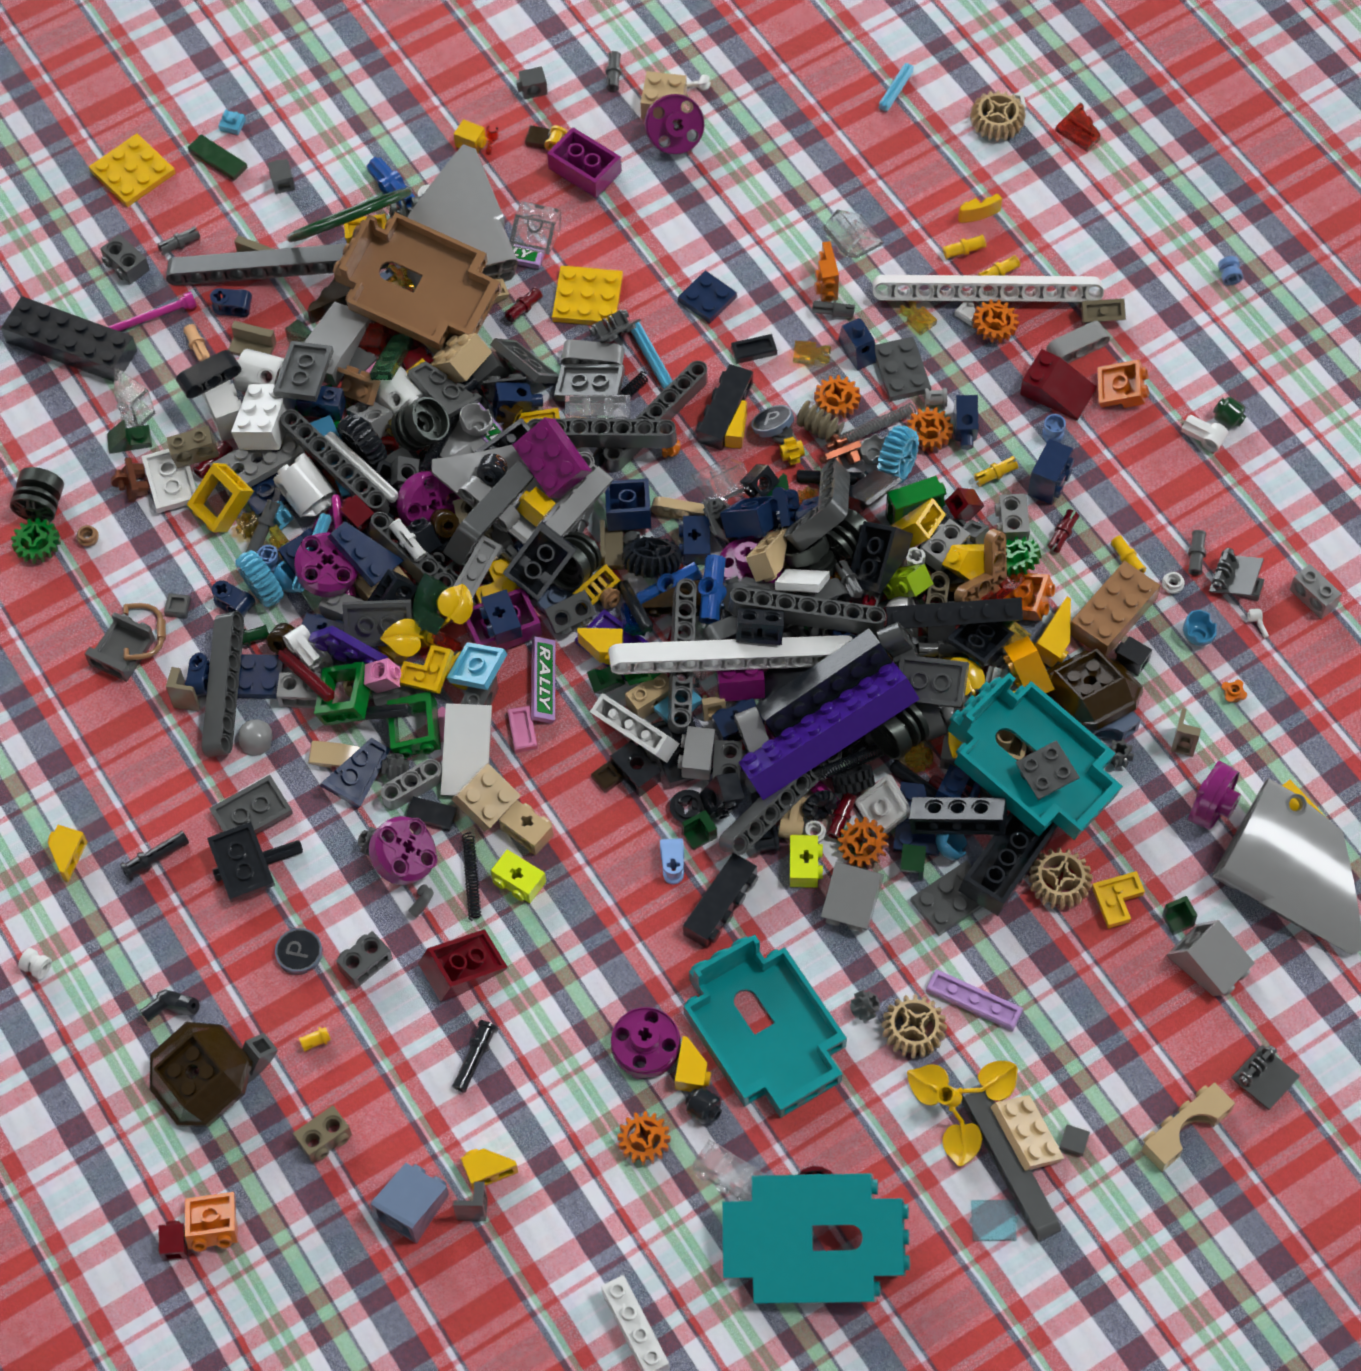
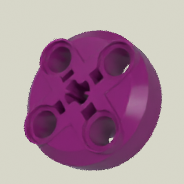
M664 95L648 107L645 117L646 135L651 144L664 153L682 154L690 151L698 144L704 132L705 122L700 107L694 100L685 95ZM684 101L690 103V110L686 113L681 109ZM656 107L662 109V116L658 119L653 115ZM673 121H677L678 128H674ZM690 130H694L696 133L693 141L687 139V133ZM662 136H666L668 139V144L665 147L659 145V139Z
M423 471L409 477L400 488L397 498V512L400 520L407 527L412 521L422 517L429 521L430 516L437 509H448L456 514L453 501L461 498L435 477L432 471Z
M318 533L305 537L295 555L294 569L299 583L308 592L320 597H335L345 593L355 583L359 574L328 539L327 536L331 533ZM314 547L316 548V550L311 552L308 551L306 548ZM314 576L315 580H308L306 577ZM339 577H346L348 580L343 582L338 579Z
M748 536L745 539L734 540L722 550L720 556L726 558L723 584L726 578L738 576V579L743 577L754 579L746 557L764 537L754 538V536ZM783 566V568L781 569V571L777 574V578H775L774 580L769 581V582H771V583H775V582H776V580H777V579L780 577V575L784 572V566Z
M1217 761L1197 792L1188 821L1210 830L1221 815L1229 819L1241 798V793L1234 790L1240 772L1221 761Z
M404 816L391 818L381 824L370 839L369 856L373 867L381 877L393 884L407 885L415 883L427 876L437 864L438 859L434 840L424 822L419 818Z
M640 1007L625 1013L615 1024L611 1035L612 1055L618 1066L633 1078L644 1079L661 1075L668 1071L679 1058L681 1047L680 1033L675 1022L665 1012L656 1008ZM649 1018H655L658 1021L654 1024L646 1020H648ZM621 1034H625L628 1036V1038L624 1041H620L617 1039V1037ZM667 1045L675 1047L671 1052L663 1050ZM637 1062L646 1064L643 1068L634 1067V1064Z

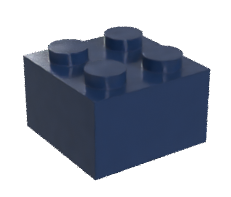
M1052 439L1048 440L1031 472L1028 496L1052 505L1055 497L1060 498L1064 488L1062 485L1064 481L1068 482L1072 474L1071 467L1075 460L1072 457L1073 448Z
M649 478L612 481L605 490L608 531L652 528Z
M773 496L742 498L722 511L720 516L726 538L735 537L736 540L745 539L748 536L761 538L766 536L768 531L777 529L778 524H780L777 519V511H779L777 500Z

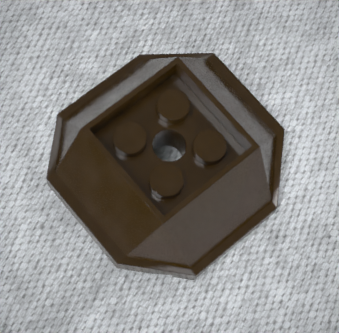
M1098 649L1091 652L1083 651L1047 670L1054 690L1046 694L1089 731L1099 730L1136 710L1140 697L1143 694V686L1118 660L1106 656Z
M185 1022L150 1054L149 1090L177 1126L209 1127L245 1095L249 1071H251L253 1061L225 1026ZM198 1068L199 1073L195 1078H193V1072L195 1069Z

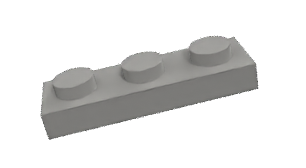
M483 535L454 586L464 584L469 589L473 598L502 545Z

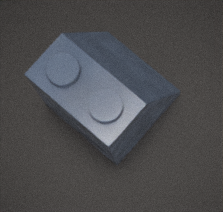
M405 1163L373 1199L370 1205L376 1220L413 1242L418 1243L448 1197L449 1192L446 1182L437 1176L431 1178L425 1174L426 1171L416 1164L411 1166Z

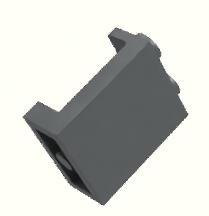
M114 612L111 615L113 623L96 648L89 647L85 652V656L89 665L127 682L141 660H124V648H129V655L147 653L155 638L149 625L143 622L139 624L126 614L120 615Z

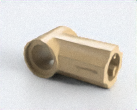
M802 797L781 818L778 837L790 839V835H802L804 827L802 806L807 798Z

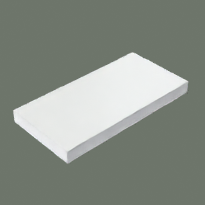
M446 703L441 795L455 796L484 765L489 764L492 705Z

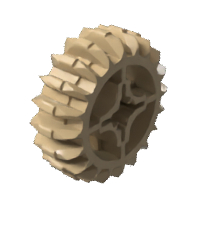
M999 90L996 93L989 91L988 95L983 93L981 98L976 99L971 108L970 118L972 127H975L976 133L981 132L982 137L988 136L989 141L992 138H996L997 142L1000 138H1003L1005 141L1008 136L1013 138L1015 133L1019 134L1024 126L1026 117L1024 104H1021L1020 99H1015L1014 94L1009 96L1007 91L1004 94L1000 93Z
M1059 847L1056 853L1049 849L1047 855L1041 853L1039 859H1036L1034 866L1029 871L1031 874L1029 876V883H1032L1031 891H1037L1035 893L1036 899L1043 897V905L1050 902L1052 909L1057 904L1063 910L1065 904H1067L1071 909L1074 906V902L1079 905L1082 902V898H1087L1088 891L1092 887L1090 882L1093 876L1089 874L1091 871L1090 866H1085V858L1078 860V852L1070 855L1071 851L1067 849L1066 853H1062ZM1060 865L1057 868H1051V866ZM1068 868L1073 870L1075 874L1071 873ZM1063 872V880H1061L1060 885H1058V878ZM1045 883L1050 884L1053 887V890L1050 889ZM1065 889L1071 890L1068 892H1062Z
M916 994L913 995V1000H910L907 995L904 996L903 1002L897 998L895 1006L891 1004L888 1006L889 1012L884 1013L883 1018L885 1021L882 1022V1028L885 1029L883 1037L888 1038L887 1044H895L893 1051L897 1052L901 1049L903 1057L906 1056L907 1052L911 1053L912 1059L915 1058L916 1053H919L922 1058L925 1057V1050L930 1054L934 1053V1047L939 1048L941 1046L940 1040L945 1039L944 1032L947 1030V1025L944 1024L946 1017L945 1015H940L942 1012L941 1007L934 1008V1000L926 1003V996H923L922 1000H917L918 996ZM899 1016H902L904 1025L897 1031L895 1021ZM929 1022H932L934 1031L927 1037L924 1028L927 1027ZM908 1038H913V1039H915L916 1041H910V1040H907V1039H908Z

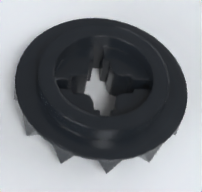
M694 790L679 791L670 801V812L673 819L678 820L680 823L705 811L700 793ZM692 801V809L694 810H689L685 814L683 806H687Z
M818 791L806 799L802 806V813L808 820L818 821L820 818L825 819L826 815H831L832 810L837 808L836 802L838 800L832 791Z

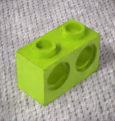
M925 564L904 566L897 569L883 592L887 599L899 596L915 597L934 583Z

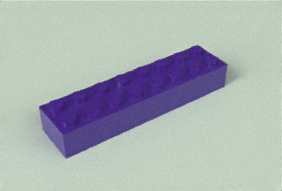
M895 663L886 664L871 677L862 679L854 688L842 692L837 699L823 704L815 713L803 717L801 722L795 726L786 728L775 739L766 741L758 750L746 754L738 763L762 800H765L918 701L919 697L907 677Z

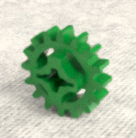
M36 518L35 522L28 519V524L20 523V530L14 529L16 536L11 537L12 547L17 557H22L24 562L31 559L32 563L35 564L37 559H40L43 563L44 557L52 558V551L58 552L56 545H61L60 534L56 530L53 523L49 524L47 519L43 522L39 518Z
M1018 536L1014 538V541L1006 540L1007 577H1010L1012 574L1019 577L1022 572L1025 575L1028 574V569L1035 570L1034 564H1040L1039 558H1042L1038 543H1035L1034 539L1027 540L1026 536L1021 540L1018 539Z

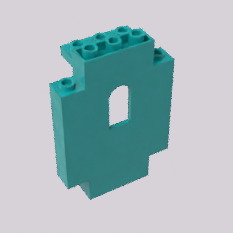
M1010 673L1003 679L998 677L991 683L986 681L978 690L979 694L976 697L972 695L965 702V708L962 711L957 710L949 719L951 724L948 731L963 743L956 751L958 756L954 763L990 795L996 798H1005L1007 809L1036 835L1040 836L1054 822L1075 840L1118 795L1123 787L1104 770L1116 753L1032 681L1026 687L1021 685L1015 693L1010 688L1016 678ZM1001 730L1010 731L1034 752L1057 740L1080 778L1038 800L1026 779L1023 780L1021 777L1020 769L1015 763L1017 760L996 742V733Z
M754 934L751 937L736 940L730 948L719 950L711 956V959L698 962L691 967L689 980L699 994V997L694 996L686 1001L683 1006L684 1015L744 1107L765 1095L779 1117L782 1118L842 1082V1072L831 1056L846 1047L847 1038L785 947L781 950L775 949L764 958L760 952V941ZM742 991L752 992L774 1024L754 1035L734 1004L735 996Z
M871 1173L752 1176V1201H722L723 1278H753V1303L876 1302V1297L881 1296L880 1281H876V1277L906 1276V1271H910V1255H905V1245L910 1244L909 1229L905 1230V1219H909V1205L904 1204V1199L902 1198L874 1199V1194H878V1179H874V1175ZM854 1225L862 1232V1243L855 1250L813 1251V1226Z

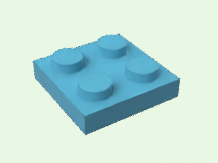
M467 642L449 672L447 679L453 684L488 690L507 653L502 648Z

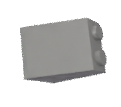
M835 862L821 917L826 918V923L839 926L840 922L849 924L848 929L862 932L863 928L868 929L884 874Z
M1219 920L1197 924L1167 954L1176 965L1212 996H1226L1235 989L1234 984L1238 980L1247 977L1251 972L1249 969L1255 964Z

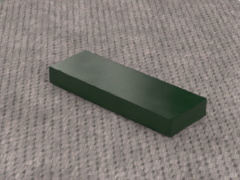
M202 134L188 146L190 153L234 181L248 168L246 162Z

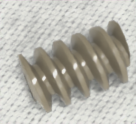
M807 400L797 414V425L800 427L804 426L806 431H811L813 435H818L820 439H825L827 443H830L831 435L837 434L839 436L845 423L842 422L838 425V417L831 421V413L824 417V409H820L817 413L818 406L814 404L809 408L810 401Z

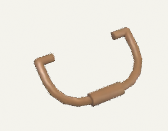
M130 603L123 605V614L129 615V609L141 608L154 612L158 618V644L148 653L129 655V648H124V660L126 661L152 657L163 647V642L166 640V620L163 619L162 613L150 604Z

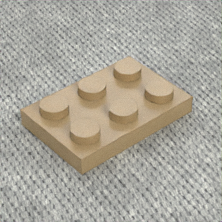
M1030 1095L995 1102L990 1107L1025 1171L1056 1164L1064 1159Z

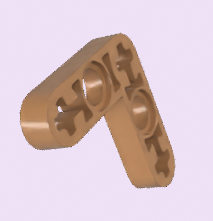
M990 529L984 538L985 573L960 585L954 594L955 602L982 600L1000 591L1005 586L1007 580L1005 533L996 529Z

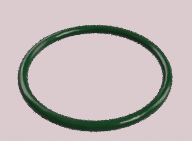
M409 187L401 188L349 207L291 232L287 235L286 239L288 242H296L336 228L407 198L412 194V189Z

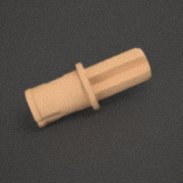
M189 324L185 326L183 332L189 341V348L194 351L198 361L209 358L210 355L204 345L205 340L200 337L196 325Z

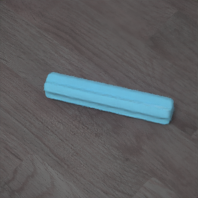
M909 63L903 65L879 102L881 110L888 111L914 72L913 65Z

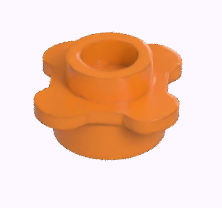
M677 439V443L671 448H661L662 456H677L681 447L680 441Z
M1237 679L1235 682H1224L1221 688L1224 690L1226 701L1235 703L1246 699L1247 692L1243 689V681Z

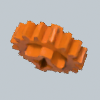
M990 299L988 305L982 302L980 307H976L972 321H974L973 328H978L976 334H983V340L990 338L991 343H993L995 339H998L999 343H1002L1003 338L1010 340L1011 335H1015L1019 325V321H1017L1019 315L1014 314V307L1008 308L1007 302L1002 305L999 299L997 303H993L992 299Z
M837 375L836 379L829 376V381L822 379L821 385L816 386V392H814L815 404L820 407L819 410L824 409L827 414L831 413L834 415V418L842 415L845 419L846 413L853 415L854 409L859 408V402L861 401L860 388L855 387V381L849 383L847 376L844 380L841 379L840 375Z
M926 407L924 412L919 408L917 415L912 413L911 419L907 420V427L916 431L915 427H917L919 432L917 433L919 436L918 441L919 445L922 446V451L926 447H929L931 452H933L934 447L941 450L942 443L948 445L949 439H952L953 424L950 423L951 417H945V411L938 413L936 407L933 411Z
M867 817L863 818V822L855 818L854 825L849 822L846 823L847 831L841 829L840 832L844 837L838 838V842L843 845L838 850L844 853L842 857L844 860H849L850 865L854 866L857 863L859 868H863L864 863H866L871 868L872 861L875 860L877 863H880L878 857L880 855L886 856L883 848L889 847V844L884 840L889 837L886 833H882L884 827L882 825L877 826L878 822L873 819L869 823ZM870 829L876 833L877 839L871 837ZM849 847L855 848L856 856L851 853Z
M644 1111L643 1116L639 1117L637 1112H635L633 1120L628 1117L625 1118L627 1126L620 1125L622 1133L618 1134L617 1137L622 1142L619 1143V1149H625V1158L630 1155L632 1156V1163L640 1159L642 1165H645L646 1160L654 1164V1157L657 1156L659 1159H662V1151L668 1152L669 1146L666 1144L671 1142V1136L667 1135L669 1133V1126L663 1127L665 1121L663 1118L657 1121L656 1113L648 1117L647 1111ZM635 1127L634 1133L629 1135L630 1131ZM641 1131L643 1135H645V1137L648 1138V1145H646V1142L642 1138H640ZM659 1142L657 1147L653 1149L654 1144Z

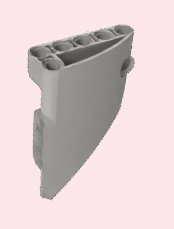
M463 144L434 179L407 218L487 253L488 262L482 274L493 279L503 278L505 282L515 276L518 260L504 229L503 214L475 148ZM407 269V276L412 280L416 289L422 276Z
M513 445L432 459V474L473 509L494 487L488 486L477 477V468L484 455L497 454L503 457L508 465L507 472L517 461L526 468L528 467ZM580 452V455L592 472L560 499L550 498L556 504L549 515L543 520L546 525L562 537L573 529L614 480L604 470L594 464V458L588 452ZM535 477L493 524L502 532L508 531L523 545L537 527L516 509L521 503L518 501L526 490L531 492L536 486L545 493Z
M1268 778L1262 785L1218 863L1212 878L1232 889L1242 891L1259 901V904L1308 933L1321 937L1348 954L1361 951V920L1343 831L1308 804L1302 795L1296 794ZM1292 798L1296 799L1299 803L1296 811L1291 810L1289 807V802Z

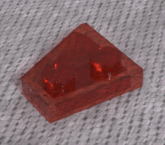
M1081 102L1056 125L1055 129L1057 133L1086 152L1097 144L1101 137L1100 132L1093 125L1091 117L1085 113L1084 105Z
M1021 572L1013 579L1007 577L998 585L1000 587L998 591L993 593L991 590L981 600L1003 599L1023 583L1026 578Z

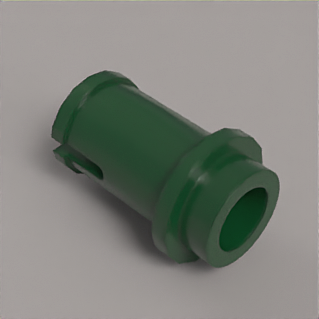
M266 624L250 630L245 628L243 645L248 644V646H251L253 642L266 639L269 634Z

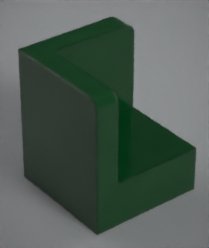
M611 666L602 670L592 669L587 672L593 691L597 694H605L626 684L623 675L613 673Z
M706 810L681 823L682 834L693 850L717 838V827Z
M903 844L900 870L903 872L919 873L918 880L923 881L926 846Z
M1187 896L1166 904L1162 914L1172 935L1194 927L1198 917Z

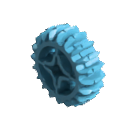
M900 425L894 426L889 431L888 436L885 437L884 444H882L877 468L879 471L900 477L902 480L900 483H903L908 478L912 467L915 466L914 463L919 451L917 431Z
M249 550L246 553L244 552L235 560L241 577L260 603L266 607H271L284 598L279 582L267 564L255 551Z

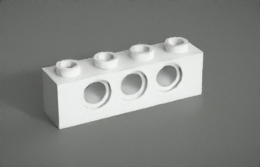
M603 693L590 711L593 715L666 763L679 746V743Z
M622 1275L602 1285V1295L641 1371H670L669 1362L625 1276Z

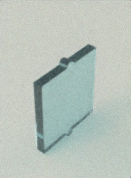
M971 1200L972 1218H970L969 1222L972 1224L973 1241L1017 1240L1016 1223L1018 1218L1015 1217L1014 1200Z

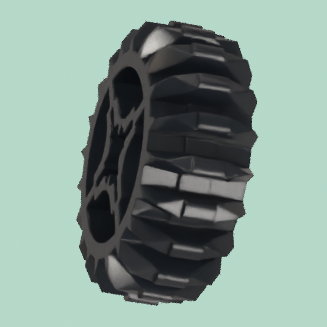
M352 413L344 417L337 424V432L342 441L372 469L376 467L378 462L387 458V450L382 440L362 417Z
M643 536L642 538L629 540L625 544L622 553V564L624 569L628 570V573H634L635 576L659 579L663 574H673L679 570L682 555L679 546L675 545L673 541L669 542V539Z

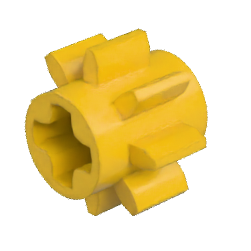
M794 437L783 439L784 444L779 446L782 460H788L790 465L801 463L800 458L805 456L802 441H796Z

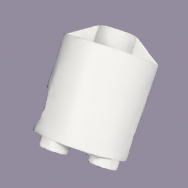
M245 349L239 359H236L242 369L234 377L235 389L246 392L249 384H276L285 358Z
M401 366L390 367L380 372L375 378L381 381L375 401L391 410L393 415L397 410L422 397H426L407 376L408 373Z
M303 453L294 460L295 463L290 467L288 464L281 467L277 471L278 475L273 480L274 484L300 518L305 516L318 517L330 508L331 498L335 495V490L310 457Z

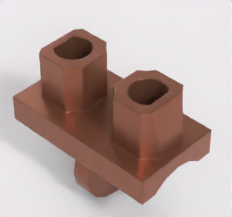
M833 434L830 437L831 442L826 444L827 450H834L819 458L821 464L836 458L843 466L840 457L845 455L850 466L862 460L859 454V448L862 445L859 440L843 447V444L848 443L847 438H840L837 434Z
M125 458V466L122 470H116L115 475L111 477L110 481L113 487L119 488V491L126 489L128 502H135L137 496L147 495L149 490L148 482L136 481V478L144 477V465L132 463L131 458Z

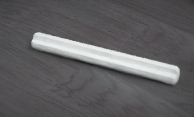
M328 432L324 436L383 492L389 502L394 503L397 500L398 492L333 432Z

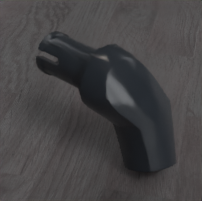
M164 989L157 992V998L139 1011L150 1022L165 1009L180 1015H195L200 1008V1003L196 998Z

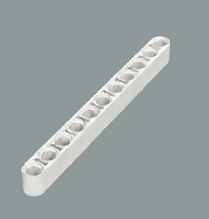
M879 275L875 277L872 283L875 298L878 300L989 301L990 299L998 301L999 299L1000 301L1082 302L1101 300L1104 295L1101 280L1094 276ZM880 285L887 286L885 290L877 289V287ZM901 285L908 286V289L904 291L899 290L898 288ZM922 285L929 286V289L925 291H922L919 288ZM944 285H948L951 287L947 291H942L940 289ZM966 285L972 287L969 291L962 290V287ZM985 286L993 287L990 291L983 290ZM1007 286L1014 287L1011 291L1004 290V288ZM1028 286L1035 287L1033 291L1025 290ZM1050 286L1056 287V289L1051 292L1046 290ZM1071 286L1077 287L1073 292L1067 291ZM1093 286L1098 287V290L1095 292L1088 291Z
M847 635L782 638V645L736 642V639L621 643L612 645L608 651L611 671L615 674L813 667L853 638Z

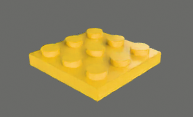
M138 133L89 166L90 172L127 208L176 174L175 169Z
M561 265L552 322L592 325L603 318L608 321L607 316L618 311L623 271Z

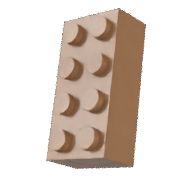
M1124 561L1071 620L1070 635L1092 651L1098 649L1108 656L1157 600L1161 585Z

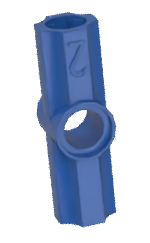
M381 157L372 158L368 165H366L367 171L377 181L383 194L406 187L401 175L396 170L392 171ZM414 194L404 199L407 208L411 207L412 197H415ZM401 201L396 202L402 208Z
M712 554L707 555L705 558L704 576L698 584V591L701 594L699 621L704 624L710 625L719 621L721 601L727 593L726 587L723 585L726 558L723 556Z
M693 562L673 574H663L659 577L657 583L636 595L642 604L667 591V587L670 584H673L672 587H674L680 580L685 578L692 581L701 580L703 575L697 564Z

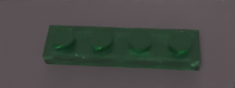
M404 334L392 336L370 371L371 380H392L414 344L413 339Z

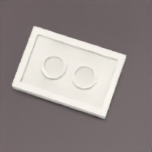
M169 449L143 455L142 460L157 513L186 506L196 491L190 465L177 468L170 456Z

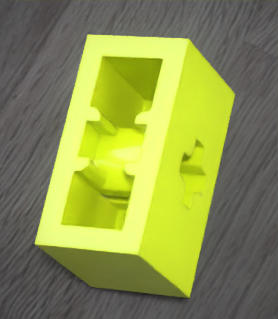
M790 835V887L818 888V879H823V865H818V858H823V844H818V835Z
M508 849L491 869L493 883L500 889H508L520 901L525 900L531 903L546 884L545 872Z

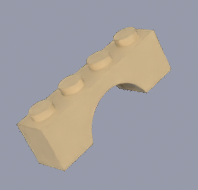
M1215 1082L1210 1087L1203 1086L1196 1093L1197 1098L1192 1102L1186 1101L1178 1109L1180 1113L1174 1118L1171 1115L1162 1122V1128L1158 1132L1151 1131L1143 1139L1145 1143L1142 1152L1161 1172L1175 1162L1182 1153L1183 1148L1180 1143L1179 1132L1183 1127L1194 1122H1203L1215 1127L1232 1112L1235 1102Z

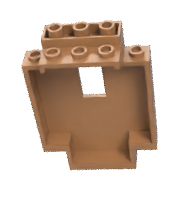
M396 212L392 218L387 220L385 229L378 227L376 217L369 214L366 220H362L360 225L355 227L352 235L353 238L350 243L345 245L343 256L340 261L336 262L333 268L336 282L352 288L346 296L349 310L439 351L443 347L449 333L456 336H461L465 333L478 334L501 291L500 281L482 274L488 262L487 253ZM387 263H394L421 275L422 278L413 293L384 280L380 276L381 267Z

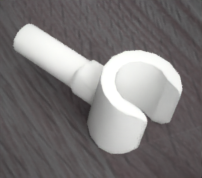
M701 75L699 81L687 82V87H698L699 90L706 91L711 82H708L710 77L708 75Z
M1258 608L1249 609L1247 613L1248 621L1257 622L1263 637H1269L1262 621V611Z

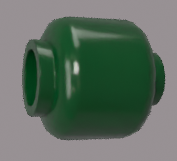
M1232 397L1221 398L1213 410L1215 413L1214 419L1229 429H1232L1235 425L1240 427L1246 418V415H1244L1245 406Z

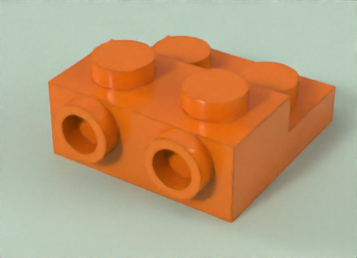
M830 241L822 242V251H819L818 269L815 270V293L820 295L821 301L824 302L838 300L839 272Z
M1140 359L1098 367V396L1101 408L1122 404L1124 408L1145 404V398L1149 397L1148 386L1144 385V380L1148 379V371L1146 367L1142 366Z
M1022 572L1019 577H1016L1015 574L1007 577L1006 584L1001 589L998 599L1022 597L1023 620L1042 621L1043 615H1048L1049 613L1048 600L1049 597L1055 595L1056 588L1049 574L1028 573L1025 575Z
M234 1192L185 1198V1239L188 1250L193 1249L196 1252H202L210 1246L228 1248L232 1243H238L236 1197Z

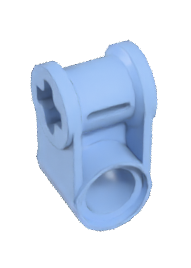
M683 838L660 839L664 880L669 884H678L684 878Z

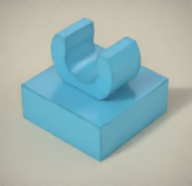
M225 109L218 125L219 130L239 135L246 120L245 115Z
M282 501L277 502L281 505L273 520V530L275 532L282 530L294 519Z

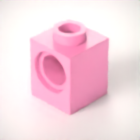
M386 658L365 664L364 685L375 693L400 687V666L390 659Z

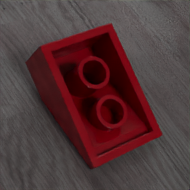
M1041 349L1022 379L1020 395L1078 421L1095 393L1097 386L1061 357Z
M485 929L427 948L418 962L440 1002L459 996L508 968Z

